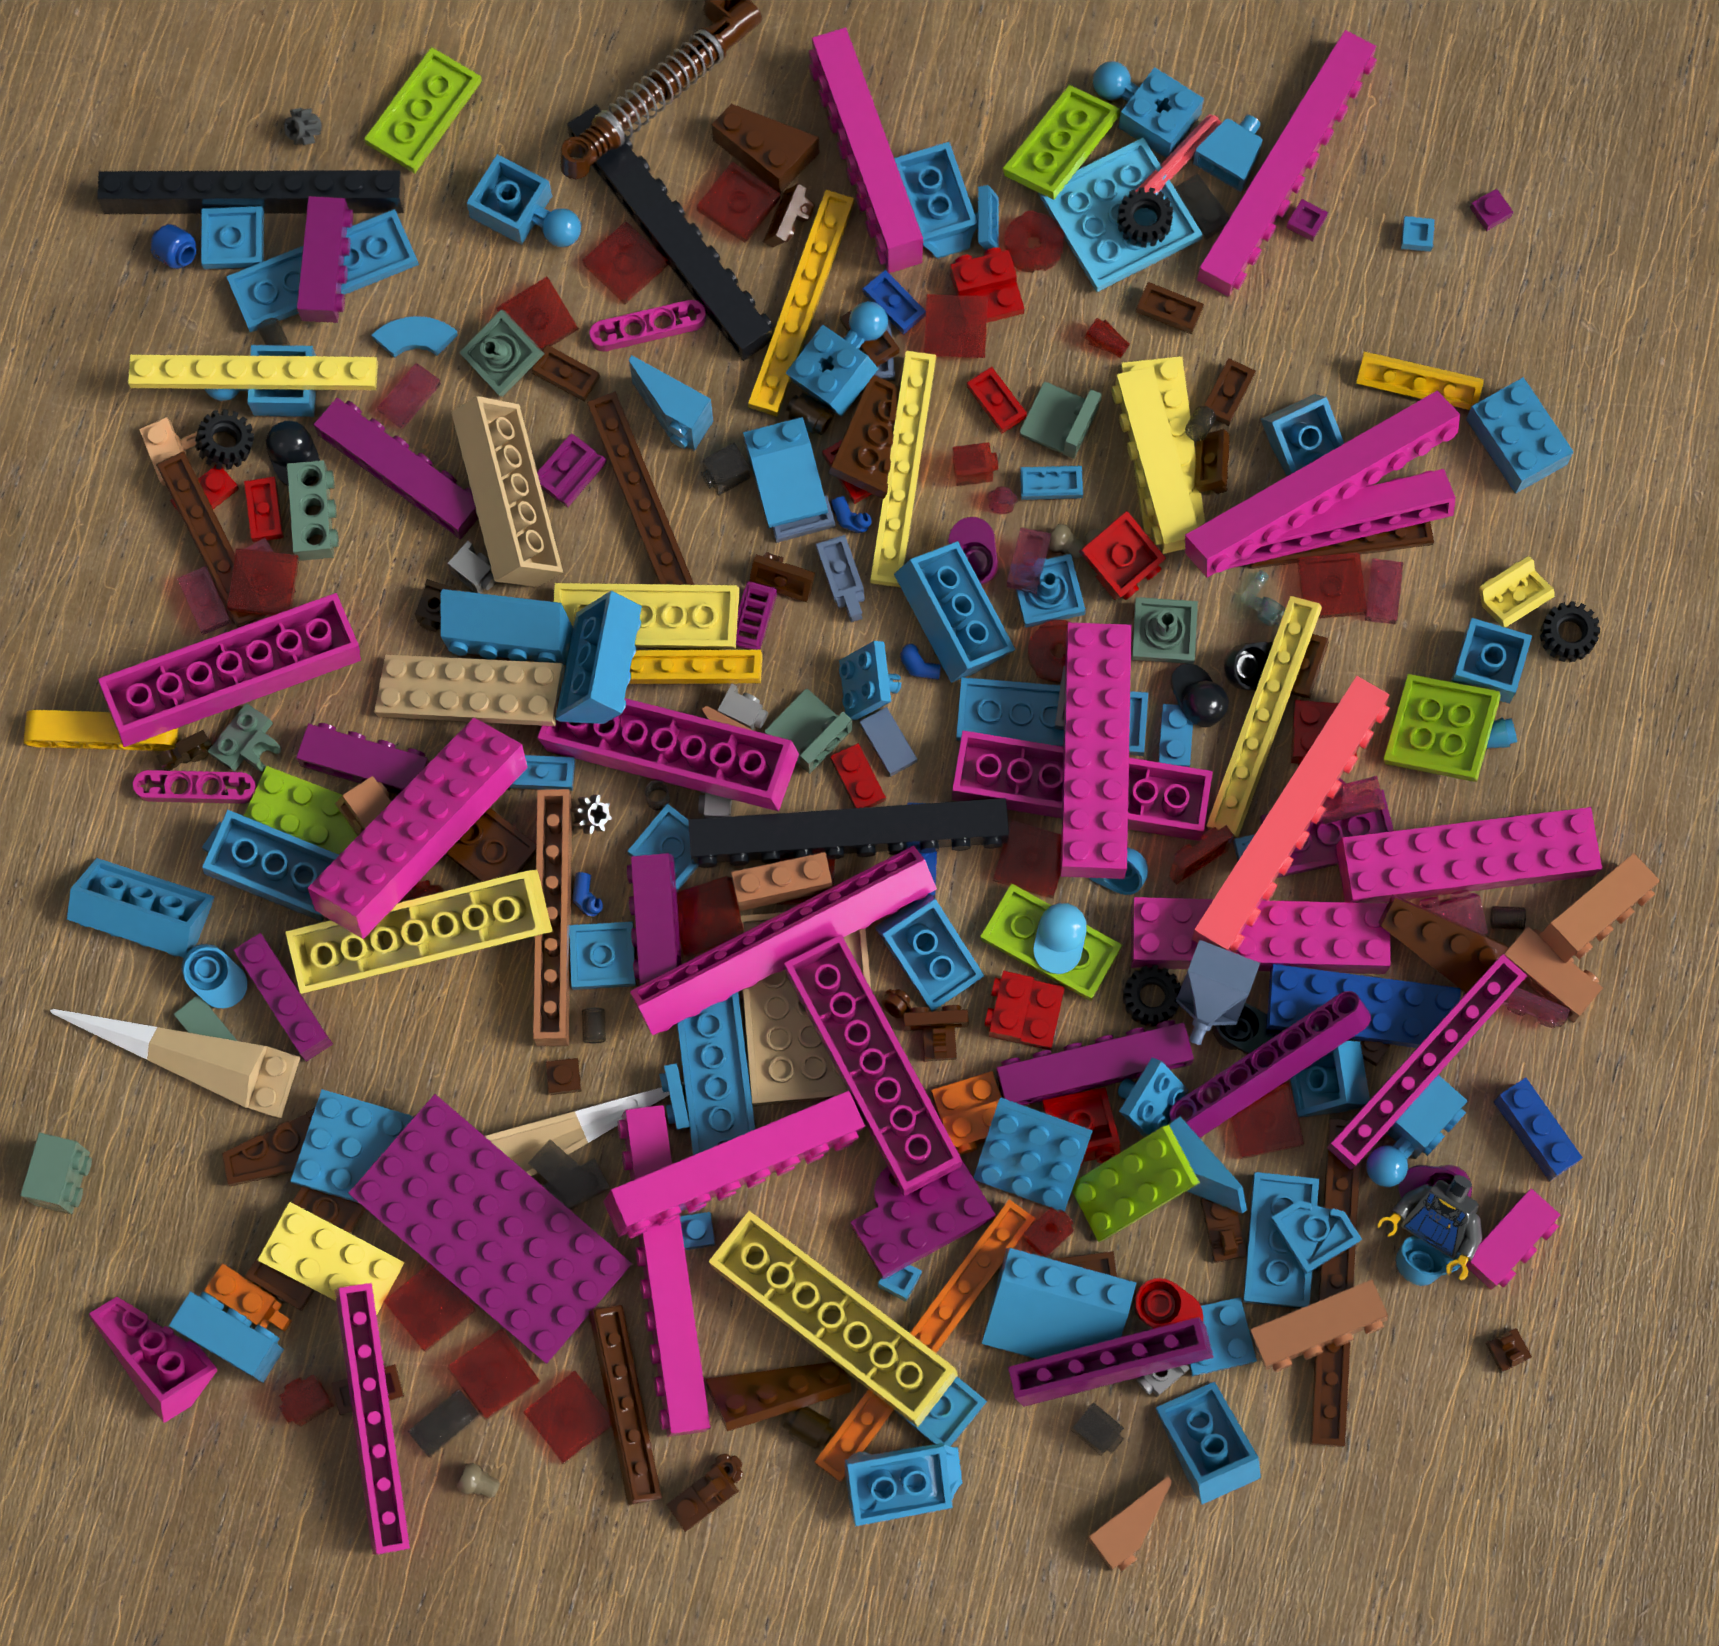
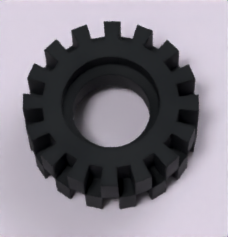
M1140 187L1138 193L1132 190L1129 192V197L1124 196L1122 204L1119 206L1117 223H1119L1118 230L1123 232L1125 240L1131 238L1130 244L1134 246L1137 241L1141 242V247H1146L1147 242H1150L1151 247L1155 246L1157 240L1162 242L1165 239V234L1168 235L1170 232L1173 207H1170L1169 198L1163 199L1164 193L1159 191L1157 195L1154 194L1155 188L1150 187L1149 192H1145L1144 187ZM1147 208L1154 211L1157 220L1151 226H1141L1135 222L1134 213L1138 209Z
M223 409L221 415H219L218 410L212 411L211 416L207 414L198 428L195 447L196 451L200 450L199 457L201 459L206 456L208 457L206 464L211 466L215 462L217 463L216 469H221L222 465L225 464L226 470L232 469L233 464L237 468L242 464V461L245 462L253 445L254 433H251L253 429L251 424L246 425L247 419L244 416L239 420L237 419V412L233 411L232 416L228 415V410ZM216 432H226L235 438L236 444L233 447H222L213 440V435Z
M1572 601L1568 605H1565V602L1560 603L1557 608L1551 609L1541 626L1540 631H1542V634L1540 635V640L1545 642L1543 648L1545 651L1550 649L1552 651L1550 656L1553 658L1556 655L1560 656L1559 661L1565 662L1567 658H1570V662H1575L1577 658H1580V660L1585 658L1599 639L1600 627H1597L1599 624L1598 617L1593 619L1594 612L1591 609L1588 612L1585 611L1586 605L1582 603L1579 607L1575 606L1576 602ZM1564 622L1576 623L1581 629V638L1576 642L1563 640L1559 635V625Z
M1146 965L1141 967L1139 971L1135 970L1132 976L1128 978L1123 991V1004L1125 1003L1127 1014L1130 1013L1132 1015L1131 1018L1135 1022L1139 1020L1141 1025L1146 1026L1149 1023L1152 1026H1156L1158 1023L1168 1021L1169 1018L1175 1015L1179 1008L1176 999L1181 985L1180 982L1177 983V977L1174 974L1170 975L1168 973L1169 969L1165 967L1163 970L1158 969V965H1152V968H1148ZM1149 984L1159 986L1165 996L1163 1003L1157 1007L1146 1006L1140 999V991L1144 986Z

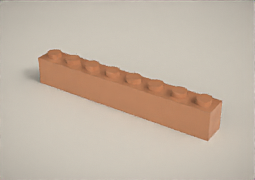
M569 789L537 791L536 870H538L553 931L535 936L533 1039L537 1046H569V925H571L572 796Z

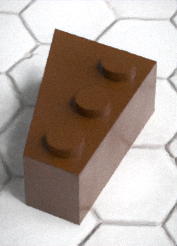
M731 104L711 124L713 141L779 194L819 154L818 136Z

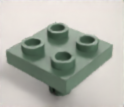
M502 309L459 352L490 387L502 397L545 354L508 313Z
M1136 597L1132 660L1194 664L1198 601Z

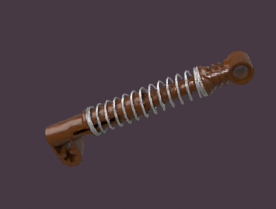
M705 0L704 14L713 24L708 28L703 27L697 30L693 36H690V43H682V50L674 49V56H666V63H658V70L651 69L649 77L642 76V84L634 83V91L629 89L625 91L626 98L622 96L617 97V105L610 103L609 112L601 110V113L595 115L591 121V126L578 137H570L565 140L561 147V172L570 179L585 177L589 173L590 166L608 150H614L623 145L625 139L631 138L633 132L640 130L641 125L644 126L649 122V119L655 118L657 112L664 110L665 105L672 104L673 98L680 97L681 93L687 91L690 85L696 84L698 78L704 77L706 71L712 70L714 65L719 64L726 57L727 51L761 23L762 16L756 5L750 0ZM644 79L649 80V83L646 86L644 84ZM636 85L642 87V89L638 93L635 88ZM628 92H631V93L634 94V96H633L632 98H630V99L628 98V95H627ZM620 99L626 101V103H624L622 106L619 102ZM657 103L663 104L661 109H657ZM611 106H615L618 109L613 113ZM652 110L655 111L654 115L649 116L648 111ZM642 116L644 118H647L646 121L643 123H641L640 117ZM633 123L639 125L635 130L632 127ZM625 130L631 132V133L629 134V136H626V137H625V135H624V131H625Z

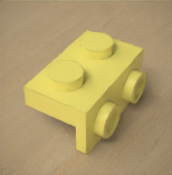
M1530 556L1512 564L1510 568L1496 577L1488 579L1479 587L1482 607L1505 628L1555 597L1554 588L1535 571L1534 560Z

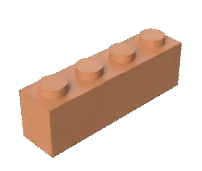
M1633 853L1553 920L1539 936L1565 964L1574 956L1580 960L1593 948L1590 942L1595 938L1601 942L1614 930L1611 925L1616 920L1622 924L1635 912L1632 907L1636 903L1641 907L1645 905L1655 895L1652 889L1660 880Z
M1369 1280L1250 1329V1334L1265 1369L1273 1368L1274 1372H1278L1292 1366L1291 1360L1303 1355L1305 1360L1323 1353L1322 1347L1333 1342L1335 1347H1339L1354 1340L1352 1335L1364 1330L1366 1334H1371L1384 1328L1383 1322L1388 1320V1314L1373 1280Z

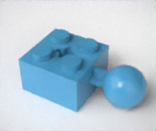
M1108 61L1101 64L1093 75V87L1099 96L1107 100H1116L1122 97L1128 101L1120 114L1119 129L1137 140L1144 137L1149 147L1165 158L1178 147L1202 113L1203 97L1155 67L1140 87L1131 82L1128 69L1116 61Z
M498 154L466 202L471 219L521 245L535 224L543 228V234L547 241L557 247H567L574 244L581 233V223L574 212L565 208H558L551 212L545 209L552 198L550 182Z
M871 301L856 305L849 316L851 330L844 339L822 325L786 371V374L799 388L842 417L879 369L869 356L860 351L859 348L864 341L876 340L884 334L888 325L886 311L882 306Z
M251 345L250 356H316L313 346ZM204 389L211 398L218 401H228L234 398L240 391H248V405L253 416L315 417L316 390Z
M1437 1075L1387 1132L1396 1141L1394 1145L1380 1146L1370 1153L1366 1163V1170L1370 1179L1382 1187H1393L1401 1183L1408 1172V1157L1412 1155L1417 1159L1422 1152L1428 1156L1445 1137L1441 1131L1445 1129L1449 1133L1466 1114L1462 1107L1468 1100L1442 1077Z

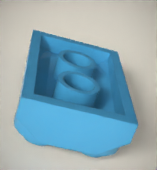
M950 142L894 158L923 236V246L931 251L936 258L968 250L978 222Z
M944 1443L873 1455L867 1452H857L845 1460L848 1498L855 1526L953 1508V1497L957 1489L962 1485L958 1447L947 1446Z

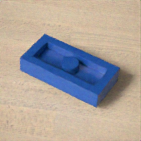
M886 270L863 288V294L871 302H875L884 308L888 320L903 335L926 316V311Z

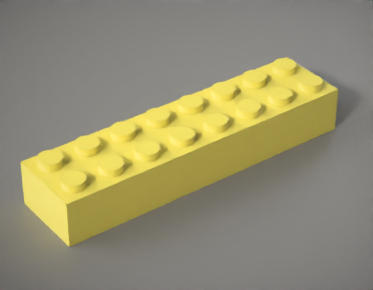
M528 870L398 903L364 939L332 920L286 931L285 933L300 994L553 931L538 870Z
M751 1211L746 1213L708 1261L713 1270L917 1427H919L958 1376L955 1367Z

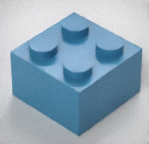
M1471 618L1464 633L1451 682L1500 691V701L1510 704L1518 688L1532 635Z

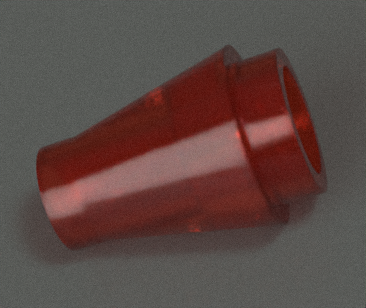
M1098 317L1083 337L1089 341L1088 345L1111 353L1120 359L1131 344L1106 319L1102 321Z

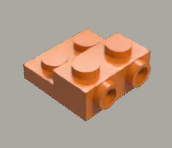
M993 1071L931 1090L939 1118L959 1155L977 1150V1144L986 1141L997 1104L1001 1097Z

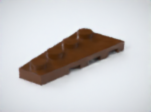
M874 375L863 391L828 473L884 499L888 493L887 480L891 466L890 454L894 439L893 427L896 420L899 386Z
M1393 894L1378 922L1381 927L1465 993L1471 989L1502 954L1505 955L1508 949L1502 942Z
M315 1108L290 1122L287 1121L277 1126L276 1129L262 1136L258 1135L222 1153L228 1185L231 1187L293 1173Z
M834 1362L706 1378L707 1389L727 1432L851 1392V1383L845 1371Z

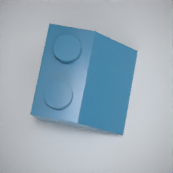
M1344 1042L1290 1078L1297 1117L1346 1112L1364 1107L1370 1100L1360 1042Z

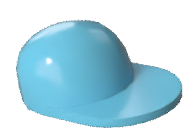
M1069 903L1054 904L1044 911L1039 921L1033 952L1037 964L1049 973H1067L1075 968L1080 961L1086 936V919L1076 906Z

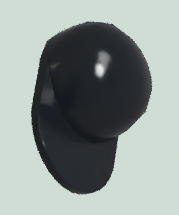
M290 420L279 422L267 433L265 443L268 456L277 477L285 485L289 486L287 464L320 461L311 435L300 423ZM309 477L304 485L310 484L317 477Z
M1273 642L1244 643L1233 647L1227 653L1224 661V672L1228 682L1238 689L1255 691Z
M1183 664L1174 670L1171 675V688L1186 718L1193 724L1201 727H1211L1218 723L1228 710L1229 699L1225 690L1217 683H1214L1209 674L1197 665Z
M1246 1003L1236 1025H1212L1213 1034L1221 1046L1230 1050H1240L1247 1055L1282 1032L1281 1030L1267 1029V1014Z

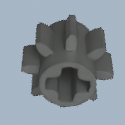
M311 108L290 110L292 117L286 118L284 123L287 137L294 140V145L314 144V136L321 134L322 125L320 118L312 113Z
M591 795L589 799L587 797H579L578 801L580 804L576 808L571 809L576 820L573 825L584 826L583 832L585 834H592L594 829L597 832L605 831L604 824L608 820H612L608 810L610 803H600V795Z

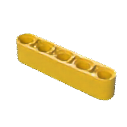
M29 710L26 712L24 744L31 747L167 751L176 747L175 744L178 738V728L123 747L110 712Z

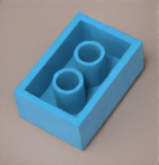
M1524 377L1472 405L1466 418L1515 494L1566 466L1574 453Z
M190 1291L169 1326L264 1383L284 1351L277 1344L280 1338L260 1325L252 1329L250 1327L252 1321L232 1308H229L227 1313L222 1311L225 1305L209 1294L202 1291L197 1296Z

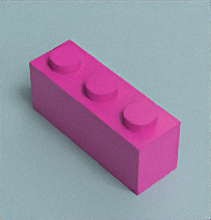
M1531 1188L1479 1244L1472 1261H1467V1268L1491 1290L1498 1284L1505 1287L1516 1274L1512 1268L1519 1261L1525 1264L1537 1251L1533 1245L1539 1238L1542 1237L1544 1240H1547L1559 1227L1555 1221L1561 1214Z

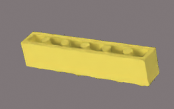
M1153 366L1117 374L1115 386L1111 387L1114 403L1121 406L1123 413L1119 414L1121 428L1123 432H1128L1131 441L1127 442L1130 459L1136 460L1138 470L1135 471L1138 488H1144L1146 498L1143 499V506L1146 516H1152L1154 527H1151L1153 542L1155 545H1160L1162 554L1185 549V534L1198 528V524Z

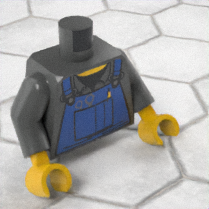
M1456 1175L1450 1185L1443 1180H1438L1434 1186L1424 1184L1408 1191L1391 1210L1392 1215L1384 1217L1379 1221L1378 1229L1384 1221L1392 1222L1394 1229L1387 1236L1390 1237L1396 1233L1397 1223L1400 1220L1403 1221L1401 1224L1402 1228L1450 1258L1455 1259L1458 1255L1457 1260H1452L1448 1263L1446 1271L1450 1276L1453 1267L1461 1265L1463 1271L1459 1276V1280H1463L1468 1276L1467 1261H1472L1482 1240L1481 1220L1478 1214H1476L1479 1205L1477 1201L1467 1196L1472 1183L1467 1178Z

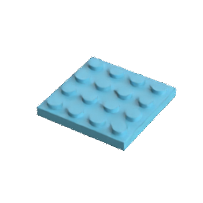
M1144 137L1077 170L1054 200L1038 193L1096 292L1202 240V232L1170 180L1160 190L1164 193L1163 199L1169 198L1170 207H1173L1172 224L1169 234H1165V239L1162 242L1157 240L1156 245L1152 247L1150 242L1146 243V247H1141V242L1138 241L1134 246L1130 244L1131 238L1125 240L1123 232H1119L1117 217L1119 206L1122 204L1124 196L1129 197L1130 191L1136 190L1155 170L1159 172L1162 169ZM1147 208L1138 209L1133 215L1135 222L1141 226H1151L1157 220L1154 211Z

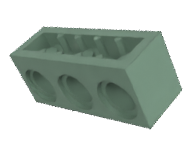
M324 460L287 464L293 553L297 561L334 558V547H339L337 529H332L331 519L337 518L335 499L330 500L329 489H334L335 487L333 470L327 469ZM309 477L319 478L317 484L313 486L304 485ZM320 506L321 510L318 514L313 516L306 514L310 507ZM314 535L323 536V540L317 545H311L308 542Z

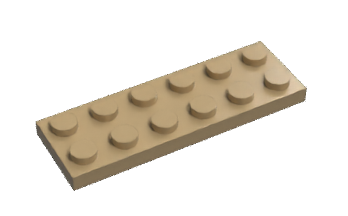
M385 655L374 713L378 717L470 722L475 717L484 723L556 726L555 718L565 666L562 663Z

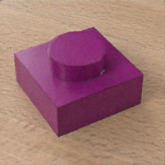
M1497 188L1472 202L1470 209L1486 231L1506 221L1513 215V210Z
M1301 199L1286 228L1313 242L1325 222L1328 212Z

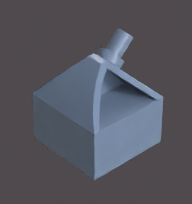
M1199 940L1176 1002L1194 1018L1192 1021L1194 1028L1189 1038L1190 1042L1201 1045L1206 1031H1210L1212 1025H1236L1260 966L1259 962Z

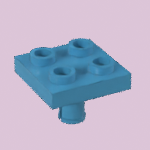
M1071 554L1011 567L1010 572L1025 628L1085 615L1086 610Z
M873 641L839 660V675L843 690L842 702L845 714L852 720H858L890 703V693L896 694L901 689V682H893V680H901V677L895 673L888 674L884 642Z
M1152 1057L1137 1083L1131 1079H1125L1121 1082L1118 1095L1126 1099L1119 1112L1145 1138L1159 1128L1169 1125L1171 1120L1170 1109L1187 1094L1188 1089L1162 1061Z

